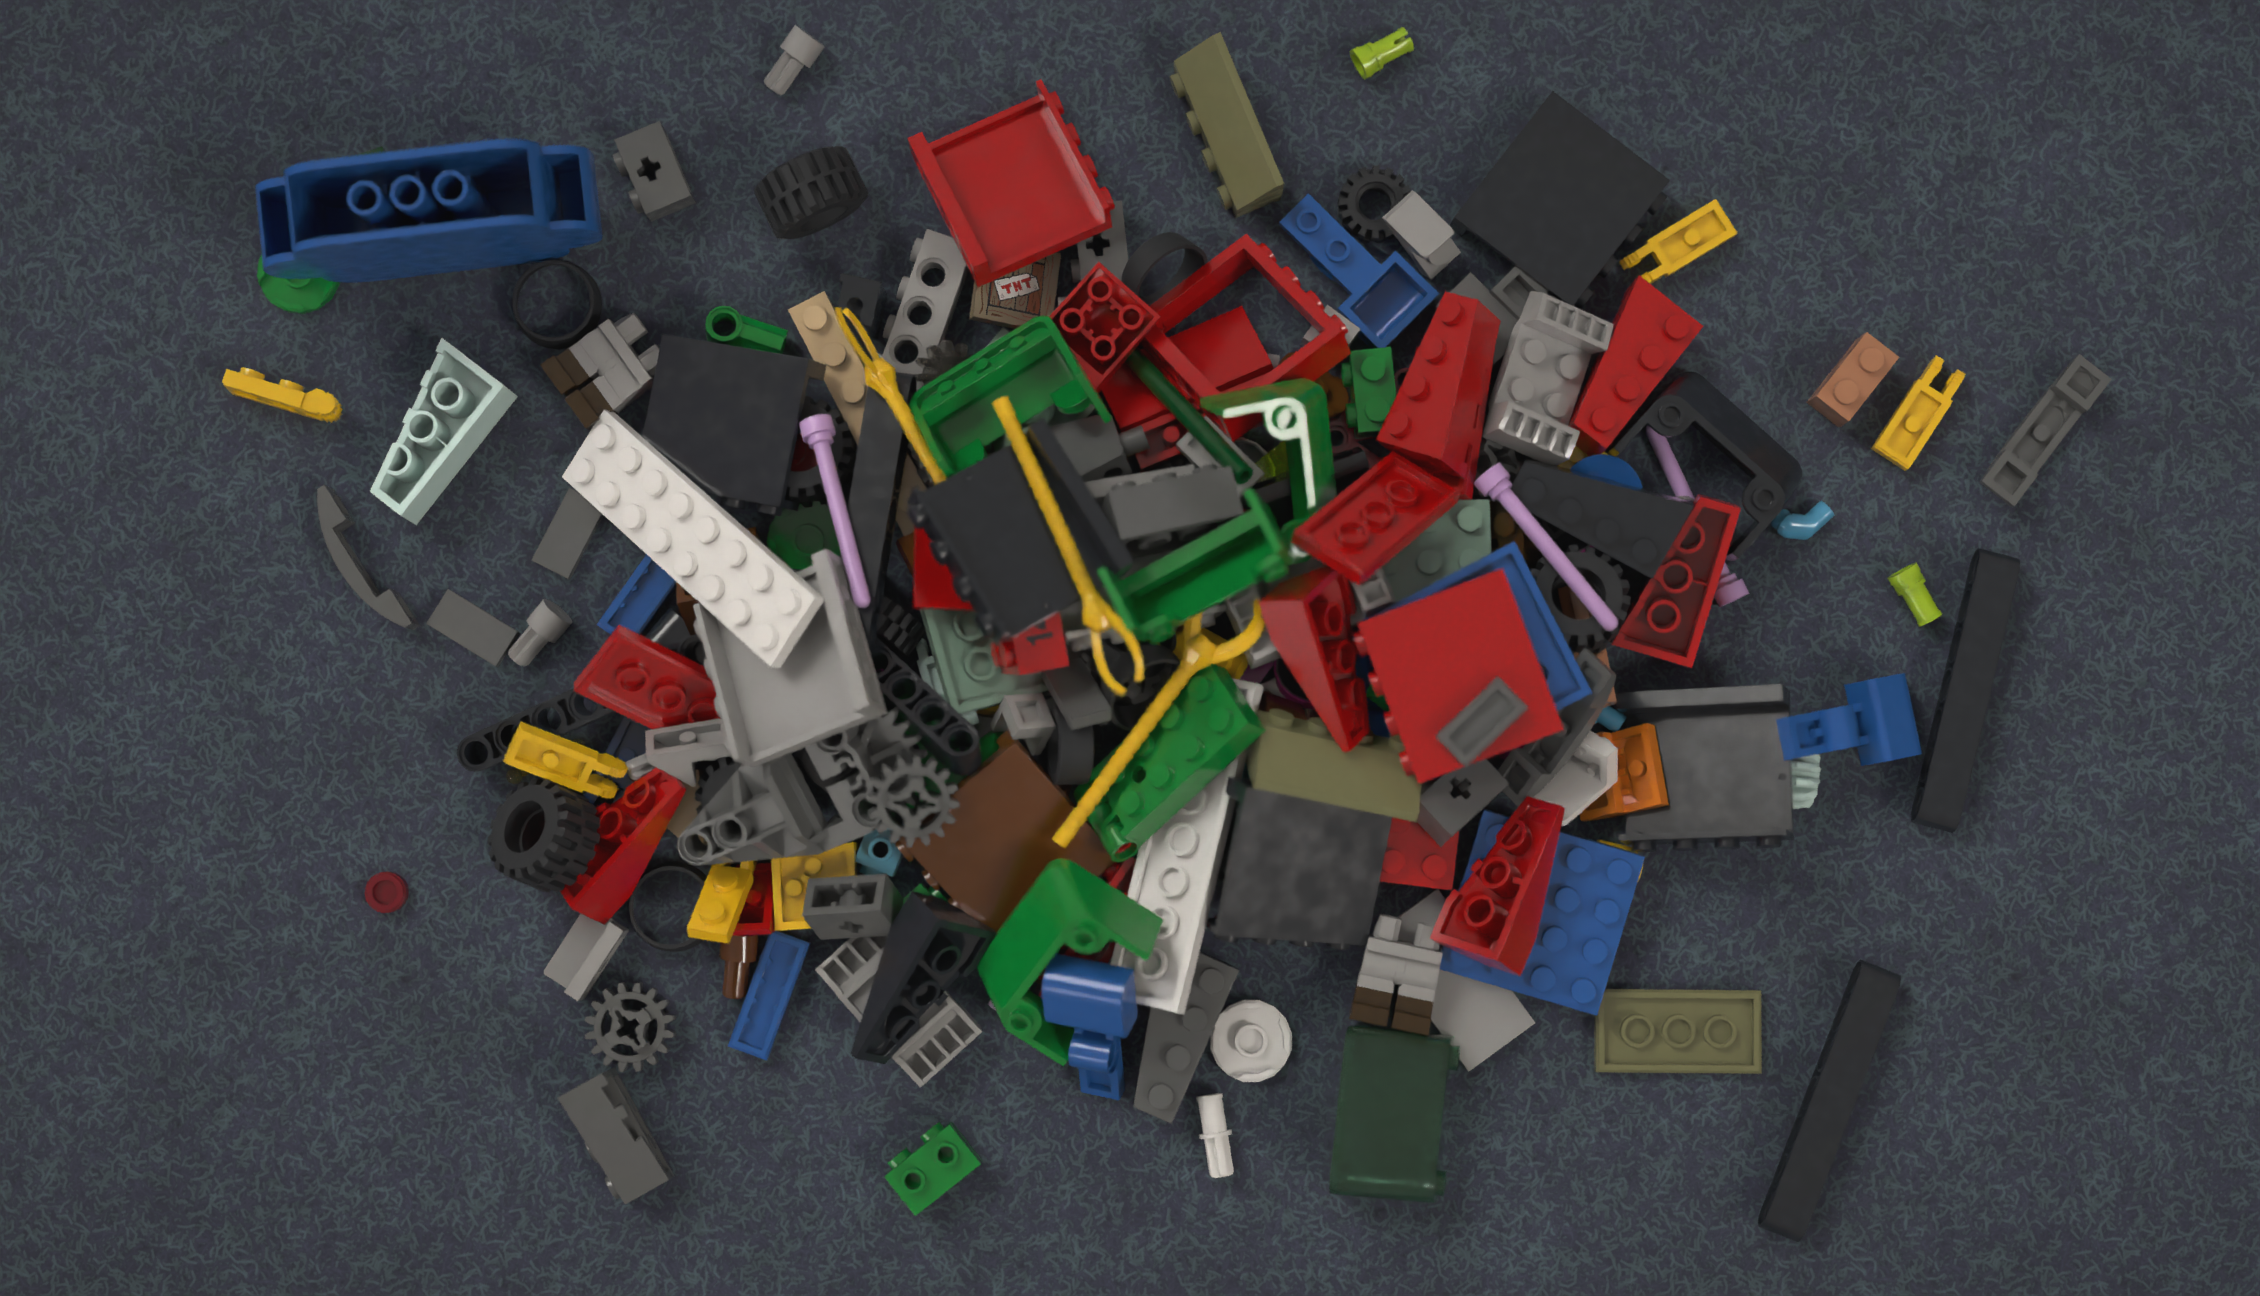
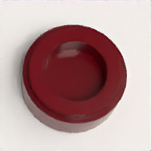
M394 872L375 874L369 879L365 887L367 903L372 909L380 913H391L399 910L404 906L409 895L405 879Z

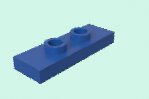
M646 554L597 625L610 635L619 624L642 635L676 588V580Z
M775 931L768 935L728 1047L768 1060L811 942L780 931Z

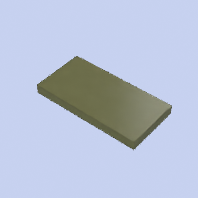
M1605 989L1598 1015H1594V1071L1762 1074L1761 990Z

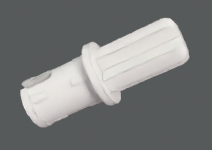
M1222 1093L1196 1097L1203 1130L1199 1137L1204 1139L1209 1174L1214 1178L1229 1176L1234 1171L1228 1138L1232 1131L1227 1129Z

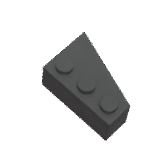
M615 1067L558 1097L569 1118L584 1139L590 1156L596 1163L600 1164L605 1172L606 1185L615 1199L621 1198L624 1204H627L674 1177L671 1168Z

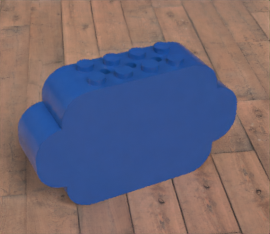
M498 139L324 159L292 165L284 170L283 177L268 179L255 186L263 270L270 276L277 278H323L332 282L357 283L535 263L566 256L570 253V248L591 245L603 238L594 155L589 149L580 146H540L538 143L529 140Z

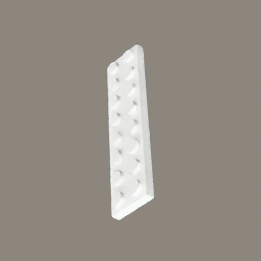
M604 409L599 416L600 420L594 424L562 478L770 667L780 668L825 598L615 412Z
M1233 679L1256 714L1264 686L1254 682ZM1249 746L1141 845L1138 851L1127 896L1161 917L1163 922L1151 956L1147 961L1118 943L1115 944L1111 965L1134 969L1136 1002L1138 1004L1183 1015L1185 1013L1236 803L1234 798L1225 793L1228 777L1242 778Z

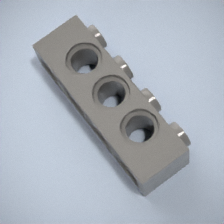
M929 229L926 230L923 239L917 237L914 242L910 261L915 262L910 278L903 276L900 282L896 299L901 300L897 315L890 314L883 332V338L888 339L884 353H878L879 358L882 357L895 367V372L916 375L917 390L928 384L931 380L969 271L953 237ZM932 268L941 269L945 273L944 281L935 287H930L923 282L924 274ZM924 306L932 311L931 319L926 324L915 325L909 320L910 313L916 307ZM907 344L915 346L918 349V356L915 361L903 364L896 359V353L901 346Z

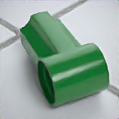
M730 306L715 307L706 317L705 327L708 342L778 354L783 352L788 330L740 315L737 310ZM727 321L733 324L735 331L729 336H719L713 331V327L718 322Z

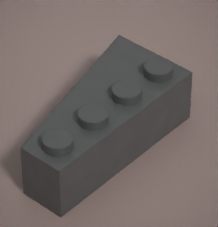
M1199 952L1184 1015L1150 1007L1133 1107L1172 1124L1237 977L1238 968Z

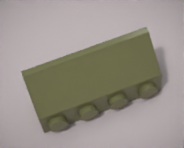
M1219 32L1174 60L1175 74L1169 77L1177 98L1185 96L1190 111L1186 112L1185 116L1194 136L1201 134L1206 148L1201 150V155L1209 173L1216 171L1222 184L1216 187L1222 206L1225 210L1232 208L1235 218L1281 200L1284 181L1222 34Z
M1271 709L1269 712L1257 710L1256 715L1266 731L1249 745L1246 757V765L1253 788L1417 822L1422 783L1418 784L1415 774L1408 777L1405 774L1398 755L1399 752L1405 751L1400 735L1388 738L1375 735L1370 730L1350 752H1342L1321 718L1313 717L1308 721L1294 718L1291 713L1280 709Z

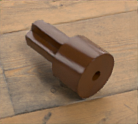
M759 935L732 936L729 944L720 942L719 958L725 960L722 990L724 997L742 999L747 995L749 964L756 961Z

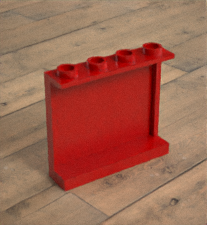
M1042 79L1036 81L1037 96L938 140L928 143L923 132L907 138L912 158L977 287L1113 227L1110 211L1115 209L1113 199L1106 186L1098 187L1094 179L1098 177V173L1089 154L1081 155L1078 149L1081 141L1072 122L1065 125L1061 117L1064 114L1062 103L1055 91L1050 93L1047 91Z
M1502 567L1385 613L1358 621L1360 631L1353 633L1361 657L1370 655L1375 671L1368 673L1376 697L1381 695L1386 697L1390 711L1383 713L1391 737L1400 734L1405 751L1399 752L1398 755L1406 776L1415 774L1418 784L1465 767L1435 735L1497 676L1523 701L1528 709L1470 764L1564 730Z

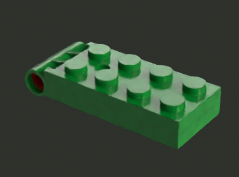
M1211 664L1200 669L1187 680V684L1180 690L1176 699L1172 701L1173 703L1164 712L1165 714L1157 722L1145 741L1141 743L1140 748L1133 754L1134 756L1126 764V767L1118 775L1115 782L1110 785L1109 790L1102 796L1103 798L1095 806L1090 816L1087 817L1089 824L1113 862H1122L1134 856L1139 851L1141 845L1266 731L1225 668ZM1123 741L1092 770L1089 782L1080 784L1075 789L1073 797L1077 804L1085 796L1084 794L1092 786L1095 779L1100 776L1101 771L1108 765L1107 763L1116 754L1115 752L1123 744Z

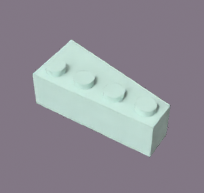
M441 338L436 348L438 354L431 369L426 370L420 383L422 388L412 409L408 408L402 421L404 426L397 442L392 443L370 490L373 495L415 525L418 524L518 397L443 338Z

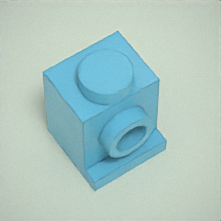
M875 829L873 832L864 835L856 854V862L862 864L859 872L865 875L887 874L892 877L895 876L903 855L895 843L890 842V829L882 833ZM880 841L886 843L889 849L888 854L883 858L877 857L873 852L874 845Z

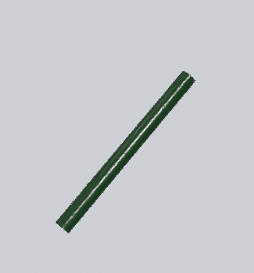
M1136 347L1124 363L1222 468L1231 466L1234 480L1237 484L1241 485L1248 482L1253 475V469L1148 357Z

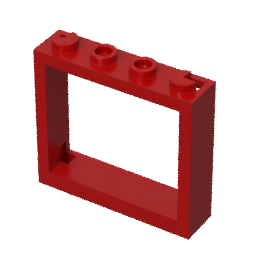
M1247 234L1149 306L1161 318L1140 342L1143 348L1232 442L1263 420L1262 411L1223 418L1202 407L1200 398L1221 393L1168 339L1165 333L1251 268L1255 267L1320 334L1249 388L1300 378L1309 379L1314 382L1351 354L1345 334L1349 331L1342 320L1335 314L1329 317L1324 312L1325 308L1318 296L1311 290L1305 293L1300 288V282L1293 271L1287 266L1281 269L1276 264L1277 260L1269 247L1263 242L1257 245Z

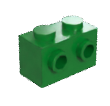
M1391 347L1353 350L1347 356V362L1341 363L1343 387H1350L1351 403L1345 404L1347 428H1354L1355 439L1377 437L1395 400L1396 388Z
M952 1121L945 1127L940 1122L936 1123L920 1136L924 1142L923 1145L913 1153L906 1147L887 1163L891 1170L884 1176L914 1216L918 1215L982 1163L980 1156Z

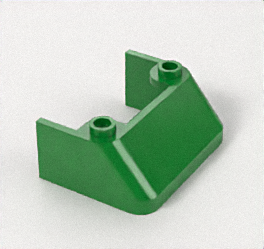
M1038 316L1022 324L921 387L914 393L909 402V408L937 465L946 478L988 457L984 447L1006 434V429H1004L993 406V402L1001 397L1008 396L1020 424L1054 403L1059 411L1065 414L1082 412L1092 403L1105 424L1112 420L1088 376L1059 329L1048 316Z
M1300 378L1200 398L1202 407L1223 418L1262 411L1263 424L1266 431L1275 438L1286 441L1294 520L1284 525L1280 532L1293 558L1289 565L1310 560L1313 557L1312 555L1291 542L1293 531L1337 496L1327 399L1323 388L1309 379Z
M1252 488L1243 491L1252 510L1128 577L1121 579L1106 567L1097 570L1130 634H1133L1141 641L1150 639L1152 644L1162 642L1175 633L1173 628L1263 579L1266 583H1270L1289 572L1287 566L1293 561V558L1269 507Z
M1055 859L1046 865L996 932L995 937L978 963L977 970L1004 1028L1064 1066L1069 1059V1046L1074 1035V1027L1046 1022L1043 999L1028 990L1063 943L1078 952L1092 954L1100 951L1108 940L1112 939L1147 961L1151 956L1163 919L1075 862L1068 859Z

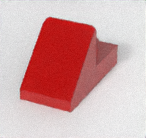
M771 863L756 864L753 873L754 881L732 936L765 935L775 932Z

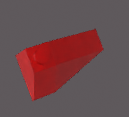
M1326 565L1280 582L1259 604L1271 641L1342 752H1350L1370 732L1365 682L1356 675V654L1360 652L1355 639H1352L1350 615L1357 614L1356 602L1349 579Z
M656 767L626 787L624 796L611 805L604 802L596 808L595 816L600 818L601 826L597 829V833L600 834V840L594 848V851H596L594 859L589 860L587 864L588 869L583 875L579 874L577 876V881L571 886L565 884L564 889L560 891L572 910L605 925L634 892L687 790L679 779Z
M1526 796L1497 833V842L1483 860L1479 858L1470 868L1473 873L1459 891L1454 889L1447 897L1429 939L1482 964L1521 977L1537 938L1565 808L1561 805Z

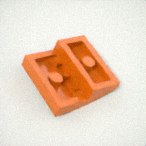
M1646 723L1612 733L1603 731L1595 733L1600 737L1607 738L1618 748V781L1580 813L1581 821L1616 817L1669 805L1654 724Z

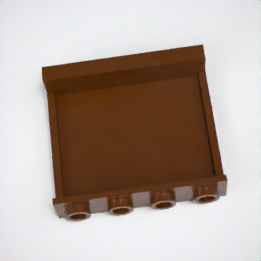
M1009 729L996 739L1000 749L986 759L976 772L967 775L957 783V791L949 794L950 797L958 799L960 805L958 808L949 809L948 811L955 818L954 824L946 822L941 824L945 834L943 837L936 835L935 832L930 833V844L926 846L920 837L915 838L912 847H907L904 836H900L899 840L895 842L898 850L909 862L915 858L925 868L921 871L922 875L936 891L942 887L951 896L947 900L948 903L991 927L995 932L999 930L1049 862L1055 859H1068L1097 877L1115 863L1109 857L1088 820L1079 828V831L1066 848L1060 846L1052 839L1077 806L1058 785L1052 783L1049 774L1020 741L1012 739ZM930 812L921 820L920 826L929 822L936 813Z

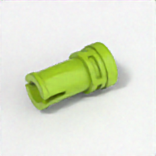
M1401 27L1373 44L1368 42L1350 50L1352 62L1363 79H1367L1373 76L1374 73L1382 70L1383 65L1414 50L1411 37L1405 40L1404 36L1408 35L1405 28Z
M1917 562L1890 575L1887 579L1891 586L1894 587L1898 596L1902 595L1916 618L1918 626L1921 627L1940 617L1942 612L1937 608L1924 584L1926 580Z

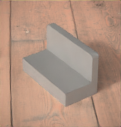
M580 914L544 969V974L565 987L564 993L577 1001L584 1000L627 935L629 929L612 918L604 925Z

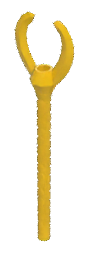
M835 307V315L840 328L856 354L865 364L866 384L886 399L888 406L893 410L894 416L898 419L911 444H913L914 450L918 453L920 460L931 478H933L932 480L935 485L947 479L937 465L914 415L910 412L911 410L903 401L904 398L898 390L895 367L882 357L879 358L871 339L857 317L848 308L842 311L841 308ZM842 312L858 331L872 357V362L856 341L844 320Z
M1008 396L1001 397L993 402V406L1004 429H1006L1005 432L1009 441H1011L1014 452L1017 453L1016 456L1019 463L1022 465L1025 476L1028 477L1027 480L1030 487L1033 489L1032 491L1036 500H1038L1041 511L1044 512L1043 515L1047 524H1049L1058 548H1060L1067 568L1071 572L1078 592L1082 596L1083 622L1090 628L1091 646L1097 669L1106 685L1115 694L1123 696L1127 690L1117 683L1109 673L1102 652L1100 633L1114 628L1121 635L1133 655L1135 682L1142 681L1144 674L1143 658L1134 635L1127 631L1122 619L1114 613V608L1103 600L1102 596L1097 592L1088 571H1086L1087 568L1081 559V555L1077 547H1075L1076 544L1070 535L1061 512H1059L1060 509L1054 500V496L1050 488H1048L1049 485L1043 476V472L1039 464H1037L1038 461L1032 452L1023 429H1021L1022 426L1016 417Z
M1256 598L1254 601V615L1247 628L1234 639L1218 646L1206 636L1200 634L1203 612L1184 622L1185 644L1180 665L1161 689L1162 691L1158 693L1154 702L1147 708V712L1142 715L1138 723L1131 730V733L1123 741V744L1117 749L1116 754L1109 760L1108 765L1103 768L1100 776L1095 779L1092 786L1084 794L1085 796L1081 798L1076 805L1077 807L1070 813L1069 818L1065 820L1052 839L1064 848L1068 846L1079 831V828L1087 820V817L1093 812L1095 806L1101 801L1102 796L1107 793L1110 785L1115 782L1118 775L1126 767V764L1134 756L1133 754L1140 748L1141 743L1145 741L1157 722L1165 714L1164 712L1173 703L1172 701L1176 699L1180 690L1187 684V680L1204 667L1240 655L1258 640L1266 624L1261 614L1259 604L1261 599Z

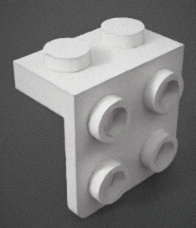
M1590 731L1562 769L1533 798L1564 807L1565 812L1561 826L1567 825L1618 781V748L1607 738L1600 737Z

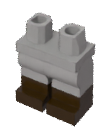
M634 313L619 319L615 323L607 319L598 328L585 335L579 342L555 357L553 355L540 364L561 395L566 397L564 399L584 427L590 431L594 424L600 420L599 416L604 409L618 414L652 388L660 347L654 344L642 354L638 355L631 345L647 334L648 331Z
M1380 914L1373 934L1368 936L1349 1012V1019L1386 1027L1394 985H1398L1391 1018V1028L1429 1035L1431 1014L1443 954L1439 944L1429 939L1435 925L1418 922L1414 943L1398 940L1402 918Z

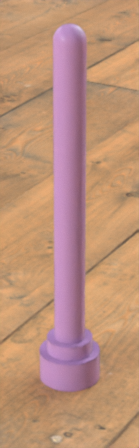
M828 414L810 416L799 423L803 441L808 443L809 448L815 451L854 604L859 608H864L870 603V595L830 446L834 442L833 436L836 434L831 415Z
M1647 425L1645 433L1675 496H1689L1695 500L1666 437L1659 435ZM1725 562L1714 595L1719 607L1749 594L1743 579L1738 580L1735 573L1731 574Z
M1501 463L1495 464L1484 472L1474 482V485L1484 497L1490 496L1493 501L1497 499L1599 624L1607 631L1614 630L1618 625V619L1510 489L1512 483L1508 479L1511 475Z

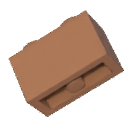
M1868 332L1864 333L1854 341L1807 403L1837 427H1841L1851 420L1899 359V356Z

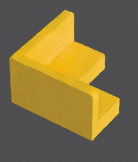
M859 842L845 843L818 855L771 859L775 931L812 929L802 916L808 879L857 876L856 851L859 850Z

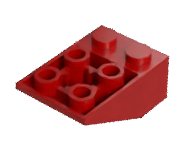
M1100 262L1090 270L1049 316L1064 337L1097 393L1109 382L1161 318L1160 315Z

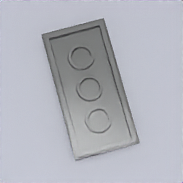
M1435 889L1398 916L1402 918L1398 940L1414 943L1418 922L1436 924L1446 900L1439 889ZM1439 969L1431 1021L1467 1071H1471L1535 1024V1021L1513 991Z

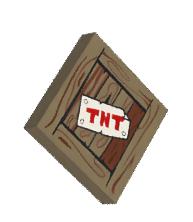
M1051 254L980 287H977L974 281L969 320L1016 329L1035 317H1049L1054 312L1061 254Z

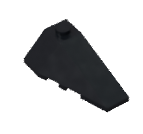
M912 891L891 925L850 1054L856 1059L885 1064L918 1030V1019L933 1003L940 1006L949 997L945 993L947 988L961 974L967 978L977 967L995 937L996 932L991 927L941 898Z

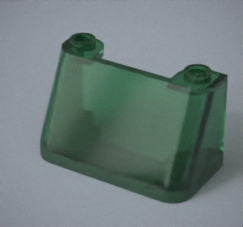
M1362 1024L1348 1026L1344 1042L1329 1180L1330 1194L1423 1203H1436L1437 1195L1444 1196L1447 1171L1440 1170L1438 1157L1447 1078L1449 1077L1450 1070H1458L1460 1059V1046L1453 1045L1454 1036L1436 1033L1423 1035L1395 1028Z

